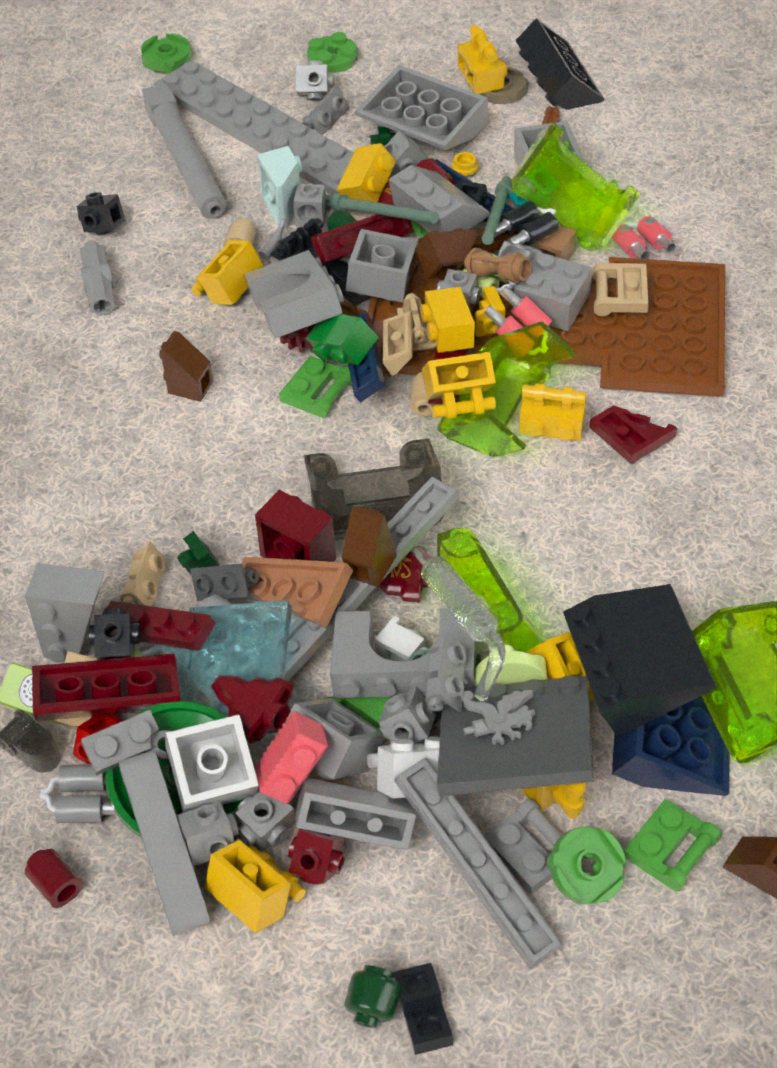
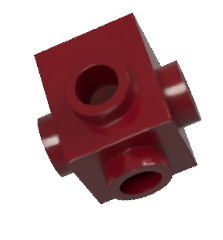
M298 829L297 836L292 839L288 850V857L291 858L289 872L299 875L300 879L306 883L314 885L324 884L335 874L338 875L343 868L346 854L342 852L345 837Z

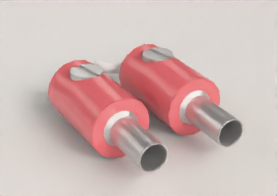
M651 216L642 218L639 223L628 222L620 224L614 228L611 236L612 240L630 257H639L643 261L647 260L650 254L645 249V241L631 227H637L638 233L656 249L664 248L670 253L676 248L675 244L671 241V233Z
M506 285L499 293L513 305L510 312L536 336H539L544 331V345L532 348L537 340L511 315L504 318L491 305L484 311V314L498 326L495 332L519 355L523 356L528 351L537 352L540 349L546 351L550 346L547 341L549 338L547 327L552 322V319L526 295L520 299Z

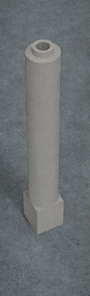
M163 83L142 89L145 110L153 126L158 128L201 214L208 219L221 216L226 211L227 202L177 109L176 99L168 84Z

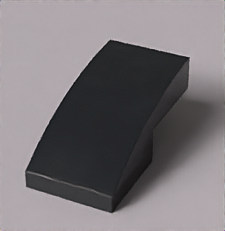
M432 963L394 971V979L401 985L399 1000L414 1055L454 1045L452 1031L442 1004V995Z

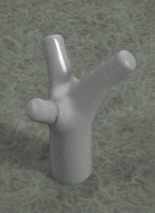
M281 218L275 233L270 235L269 241L260 250L259 256L268 260L271 253L276 250L278 241L284 239L282 233L286 219Z

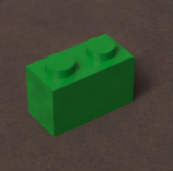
M339 314L318 322L306 337V340L313 346V353L324 361L330 359L340 364L359 365L379 337L361 317Z

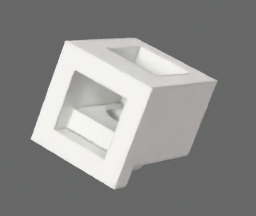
M396 616L392 617L375 638V653L392 661H409L413 653L419 650L429 651L425 647V638L421 637L413 629H406L400 626V618Z

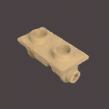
M411 293L406 295L403 301V308H397V315L409 311L412 313L413 351L435 348L434 341H429L427 322H422L421 300L418 296Z
M150 541L146 542L145 549H140L133 555L128 574L131 580L126 581L120 597L122 602L146 606L154 605L166 560Z

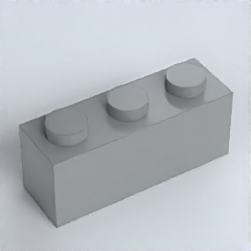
M306 778L301 786L296 806V828L408 850L416 819V811L407 798L393 799L380 792Z

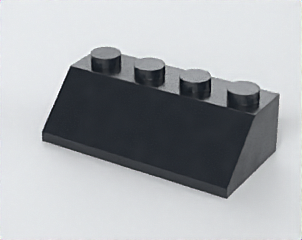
M535 18L515 40L521 49L519 51L520 56L529 63L527 68L538 78L536 83L546 91L545 98L553 106L559 105L565 110L602 103L605 100L570 43L539 19Z

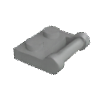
M533 798L527 799L516 812L483 835L507 869L530 894H533L553 878L547 866L549 854L522 826L529 821L553 847L556 841L563 835L540 812L541 807Z

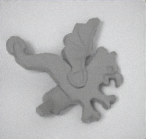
M514 690L510 695H503L502 700L498 701L497 710L490 703L472 701L474 694L471 691H464L460 696L461 701L464 702V707L469 711L480 713L484 717V719L472 721V726L463 728L464 735L474 734L475 737H480L489 733H495L492 737V744L499 742L501 745L505 744V740L502 738L503 734L510 736L512 741L515 738H521V732L513 731L512 729L516 727L521 729L523 725L526 726V731L532 729V717L535 715V710H528V706H523L522 708L521 706L533 697V691L524 690L520 692Z

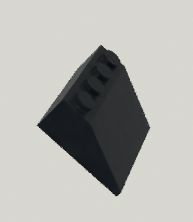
M671 584L594 595L563 611L599 712L617 737L717 688Z

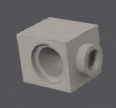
M297 184L294 197L296 227H303L311 218L321 219L324 225L327 211L325 185Z

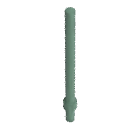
M509 176L502 177L501 181L496 185V197L482 236V242L486 245L493 243L506 199L509 198L508 196L512 192V179Z
M338 193L326 195V206H331L334 210L346 211L348 209L436 224L439 220L437 212L351 199L347 195Z

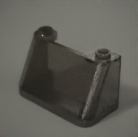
M429 438L412 440L404 444L399 452L400 466L338 474L335 460L326 453L303 455L311 506L317 510H324L333 517L335 541L345 540L350 513L354 505L364 509L379 511L385 515L388 523L431 477L442 482L440 463ZM444 515L441 517V519H440L434 526H436L438 523L441 522V520H442V518L444 517Z

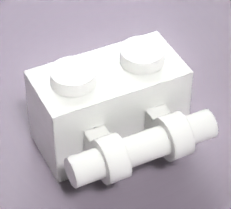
M426 737L425 743H414L412 740L396 739L391 741L390 746H378V753L368 754V767L377 768V790L393 799L404 798V794L394 782L395 777L425 757L438 772L440 737Z

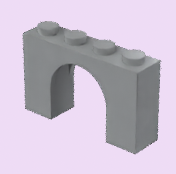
M309 250L244 274L252 299L258 309L262 308L274 338L343 313L340 303L344 301L339 285L335 284L332 275H329L326 267L322 266L319 257L314 258Z
M475 608L440 609L438 640L441 639V632L444 631L466 647L463 684L465 688L476 687L477 623ZM371 611L336 612L330 666L334 698L390 697L402 694L415 687L419 688L423 696L427 695L428 679L438 676H432L428 673L429 652L420 658L410 661L385 659L373 651L374 630Z

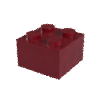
M279 489L255 514L261 557L334 562L336 560L333 517L324 510H317L304 503L299 497L289 495Z

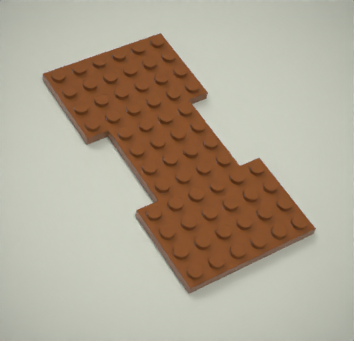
M417 253L405 297L413 293L420 298L421 304H425V291L437 290L439 280H444V278L427 279ZM609 257V263L646 264L648 288L647 313L611 312L607 316L596 315L594 313L596 280H594L592 275L590 295L569 331L552 326L547 327L549 330L547 341L550 346L546 351L543 349L537 352L528 351L525 355L521 356L497 333L478 337L475 332L474 348H468L467 355L490 352L491 359L601 366L600 388L723 397L725 369V264L653 259L643 261L637 258ZM464 263L458 270L463 271L465 269ZM616 278L608 279V297H617ZM499 281V283H500V284H499V288L502 287V286L505 285V284H510V283H509V282L505 283V282ZM498 292L505 307V318L511 315L537 340L532 348L544 345L543 338L545 332L543 331L539 336H536L510 312L513 305ZM371 296L368 315L371 317L373 330L379 337L376 340L382 372L389 373L383 364V320L397 316V308H403V303ZM479 303L474 306L471 313L474 323L475 312L479 310ZM436 345L435 348L413 351V357L397 374L417 375L422 372V368L426 363L434 360Z

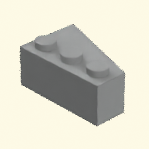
M37 563L26 591L25 599L44 658L54 662H63L69 651L80 654L105 571Z

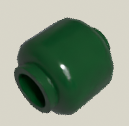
M365 965L364 970L353 973L344 1007L348 1012L355 1015L354 1023L377 1029L378 1022H389L393 1019L401 992V985L394 979V972L377 966Z

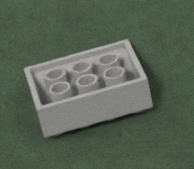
M397 65L355 110V115L397 132L401 131L407 136L443 150L474 139L489 122L487 97L401 65Z

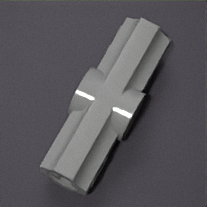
M89 241L80 249L83 265L81 273L85 292L88 293L89 308L91 312L99 316L110 315V312L116 308L112 292L114 285L110 265L107 263L104 245H100L96 241Z

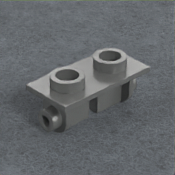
M242 563L190 568L197 601H202L213 594H218L224 599L249 597L248 588L257 583L259 579V574L256 570H253L251 567L243 568Z

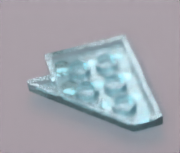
M286 600L190 608V612L208 614L216 622L200 651L158 645L165 654H175L176 666L228 717L229 708L220 703L211 684L218 675H237L246 681L256 677L269 681L276 677L284 680L292 606Z

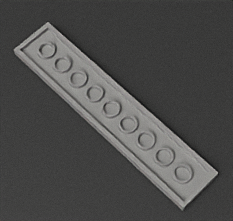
M192 60L154 83V86L167 83L178 105L259 153L289 146L294 156L298 155L302 164V172H299L300 177L312 184L325 185V192L330 195L338 193L336 189L354 154L352 151Z

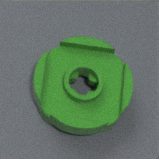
M335 32L332 36L313 38L308 42V61H322L323 65L328 66L329 72L339 73L346 71L353 66V62L358 58L356 44L348 39L347 35L343 32Z
M166 34V38L158 39V35L147 39L141 46L143 66L154 71L163 72L164 74L173 72L192 58L189 41L178 34Z
M585 826L567 831L556 841L553 851L547 859V866L551 871L553 881L558 890L566 898L578 905L605 902L620 890L624 882L625 876L622 877L623 864H626L624 851L618 840L611 833L601 828L595 829ZM582 857L585 859L592 857L595 863L591 866L594 871L592 875L589 872H583L581 868Z

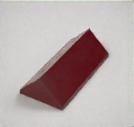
M175 654L32 666V708L36 721L142 712L149 707L161 703L181 702Z

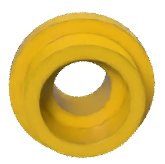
M460 152L455 155L452 161V169L463 176L476 173L479 167L475 155L470 152Z

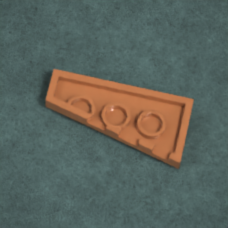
M244 557L242 561L243 568L251 567L259 574L258 582L248 588L250 597L324 628H327L353 572V569L344 562Z

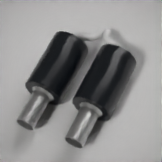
M528 201L501 215L495 237L503 232L511 235L518 231V235L507 241L517 245L524 243L530 246L543 238L549 237L558 230V221L554 216L555 210H552V208H537L533 202Z

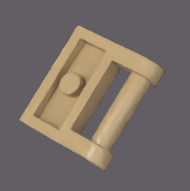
M599 263L593 267V278L596 280V300L594 301V313L596 315L607 316L611 312H648L646 264ZM609 278H616L617 297H608Z

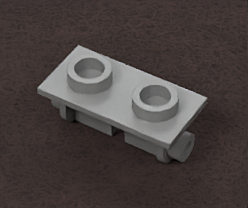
M336 86L329 94H326L311 113L303 117L302 123L324 135L349 109L340 87Z
M443 631L441 632V639L435 641L434 645L429 649L428 673L432 676H438L428 679L425 702L429 704L428 708L432 711H441L443 706L448 704L459 712L462 711L460 696L464 692L466 647Z

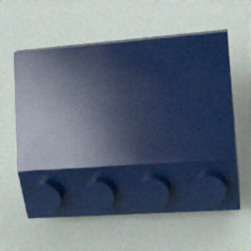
M707 663L716 683V689L619 737L614 733L612 775L642 787L727 796L729 794L731 673Z

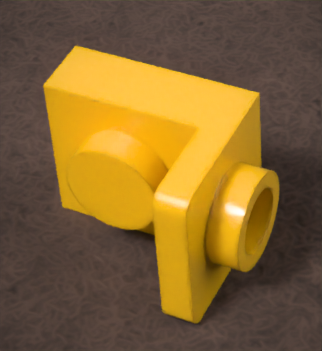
M495 286L483 288V301H479V310L475 312V334L478 337L496 333L495 330L498 326L484 314V311L490 305L505 318V307Z

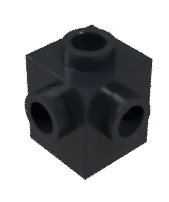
M101 192L90 193L85 196L86 199L76 206L78 218L84 232H96L97 235L107 234L125 221L118 194L102 195Z
M105 609L104 615H94V625H89V644L94 646V657L98 660L135 657V644H140L141 642L140 623H135V619L130 614H125V609ZM118 631L117 635L115 637H112L113 634Z

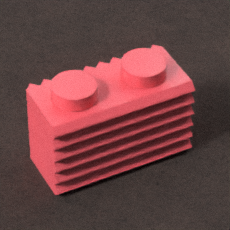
M296 711L290 712L291 717L286 718L287 723L282 724L283 729L278 730L279 734L274 735L275 740L271 741V746L267 747V752H263V757L259 758L260 763L255 764L260 792L285 804L290 803L329 746L327 745L324 726Z

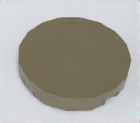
M507 67V76L504 77V88L479 95L487 97L488 102L504 105L514 103L526 95L528 80L523 77V73L519 70Z

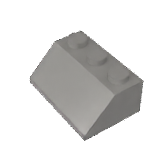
M410 165L389 178L395 206L438 213L439 220L436 224L415 221L428 232L434 230L447 232L459 228L469 230L489 217L488 210L437 172Z

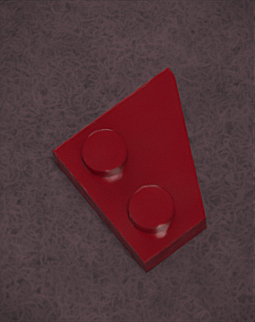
M614 405L591 418L589 425L592 431L630 464L673 439L677 433L675 425L668 423L667 427L664 428L650 423V417L633 414L627 409Z

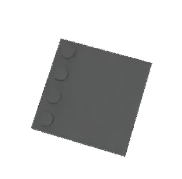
M565 676L549 680H528L519 683H495L489 686L464 687V691H471L474 694L472 701L490 703L496 710L498 701L502 700L503 695H510L514 690L520 692L532 690L533 697L521 706V708L528 706V710H535V715L532 717V729L526 731V726L524 725L521 726V729L513 728V731L521 732V738H515L512 741L510 736L503 734L504 745H501L499 742L492 744V737L495 733H489L480 737H475L474 734L464 735L463 728L472 726L471 722L474 720L484 719L482 714L467 710L464 707L463 701L462 711L459 712L448 704L444 705L441 714L437 772L439 796L593 782L590 698L587 676Z

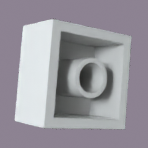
M239 715L166 733L165 746L183 813L216 801H220L221 805L243 800L249 795H256L259 784Z

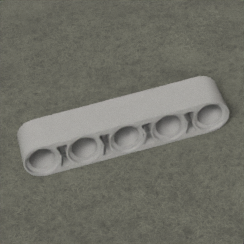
M152 750L118 761L173 936L209 924L208 912L155 751Z

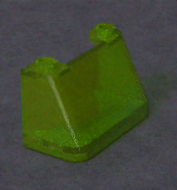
M552 123L537 135L510 181L513 186L512 190L519 197L527 198L533 202L538 208L554 209V216L558 224L576 230L578 243L584 249L589 251L593 249L600 250L606 246L641 193L631 185L624 190L616 187L618 182L615 179L610 182L604 179L567 149L570 143L568 141L562 143L560 139L564 131L555 123Z
M459 527L437 534L438 586L444 596L451 594V592H457L464 596L466 602L483 598L489 608L487 624L493 634V650L500 645H510L515 651L526 652L549 639L506 567L471 530Z
M777 601L719 609L692 630L717 686L716 689L702 695V698L732 758L739 764H749L777 754V648L775 646L777 644Z

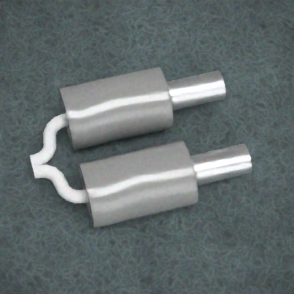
M91 764L60 765L59 776L54 777L49 782L48 787L41 789L40 799L46 800L48 809L55 812L57 823L102 822L103 815H117L110 802H103L102 795L57 796L55 806L52 805V799L47 794L53 790L56 782H59L60 792L105 791V772L96 776Z

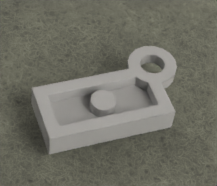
M148 710L81 739V743L97 776L118 767V761L152 750L155 751L159 760H169L167 751H162L158 748V742L166 739V733L171 731H159L151 711Z

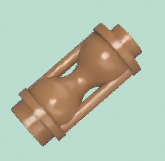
M473 248L467 254L464 261L467 273L477 274V278L496 273L505 280L519 283L526 281L531 273L530 259L517 252L505 254L502 257H493L488 251L481 248Z

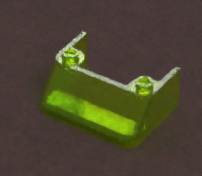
M543 321L496 336L481 348L479 353L490 352L496 381L488 391H482L483 398L494 397L496 408L484 410V414L479 415L465 413L457 415L454 419L447 420L445 417H442L437 430L443 436L490 457L503 456L524 450L526 444L507 428L522 399L523 385L543 384L550 377V369L554 363L573 358L576 353ZM470 393L460 396V402L470 400Z

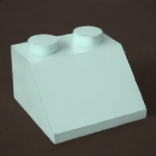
M289 146L257 155L262 199L277 225H279L281 218L286 219L284 229H286L295 216L294 197L297 184H303L299 178V172H302L300 158L298 155L294 156Z

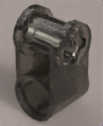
M17 709L13 713L14 718L0 731V747L38 773H47L54 770L60 763L61 755L48 729L34 721L25 711Z

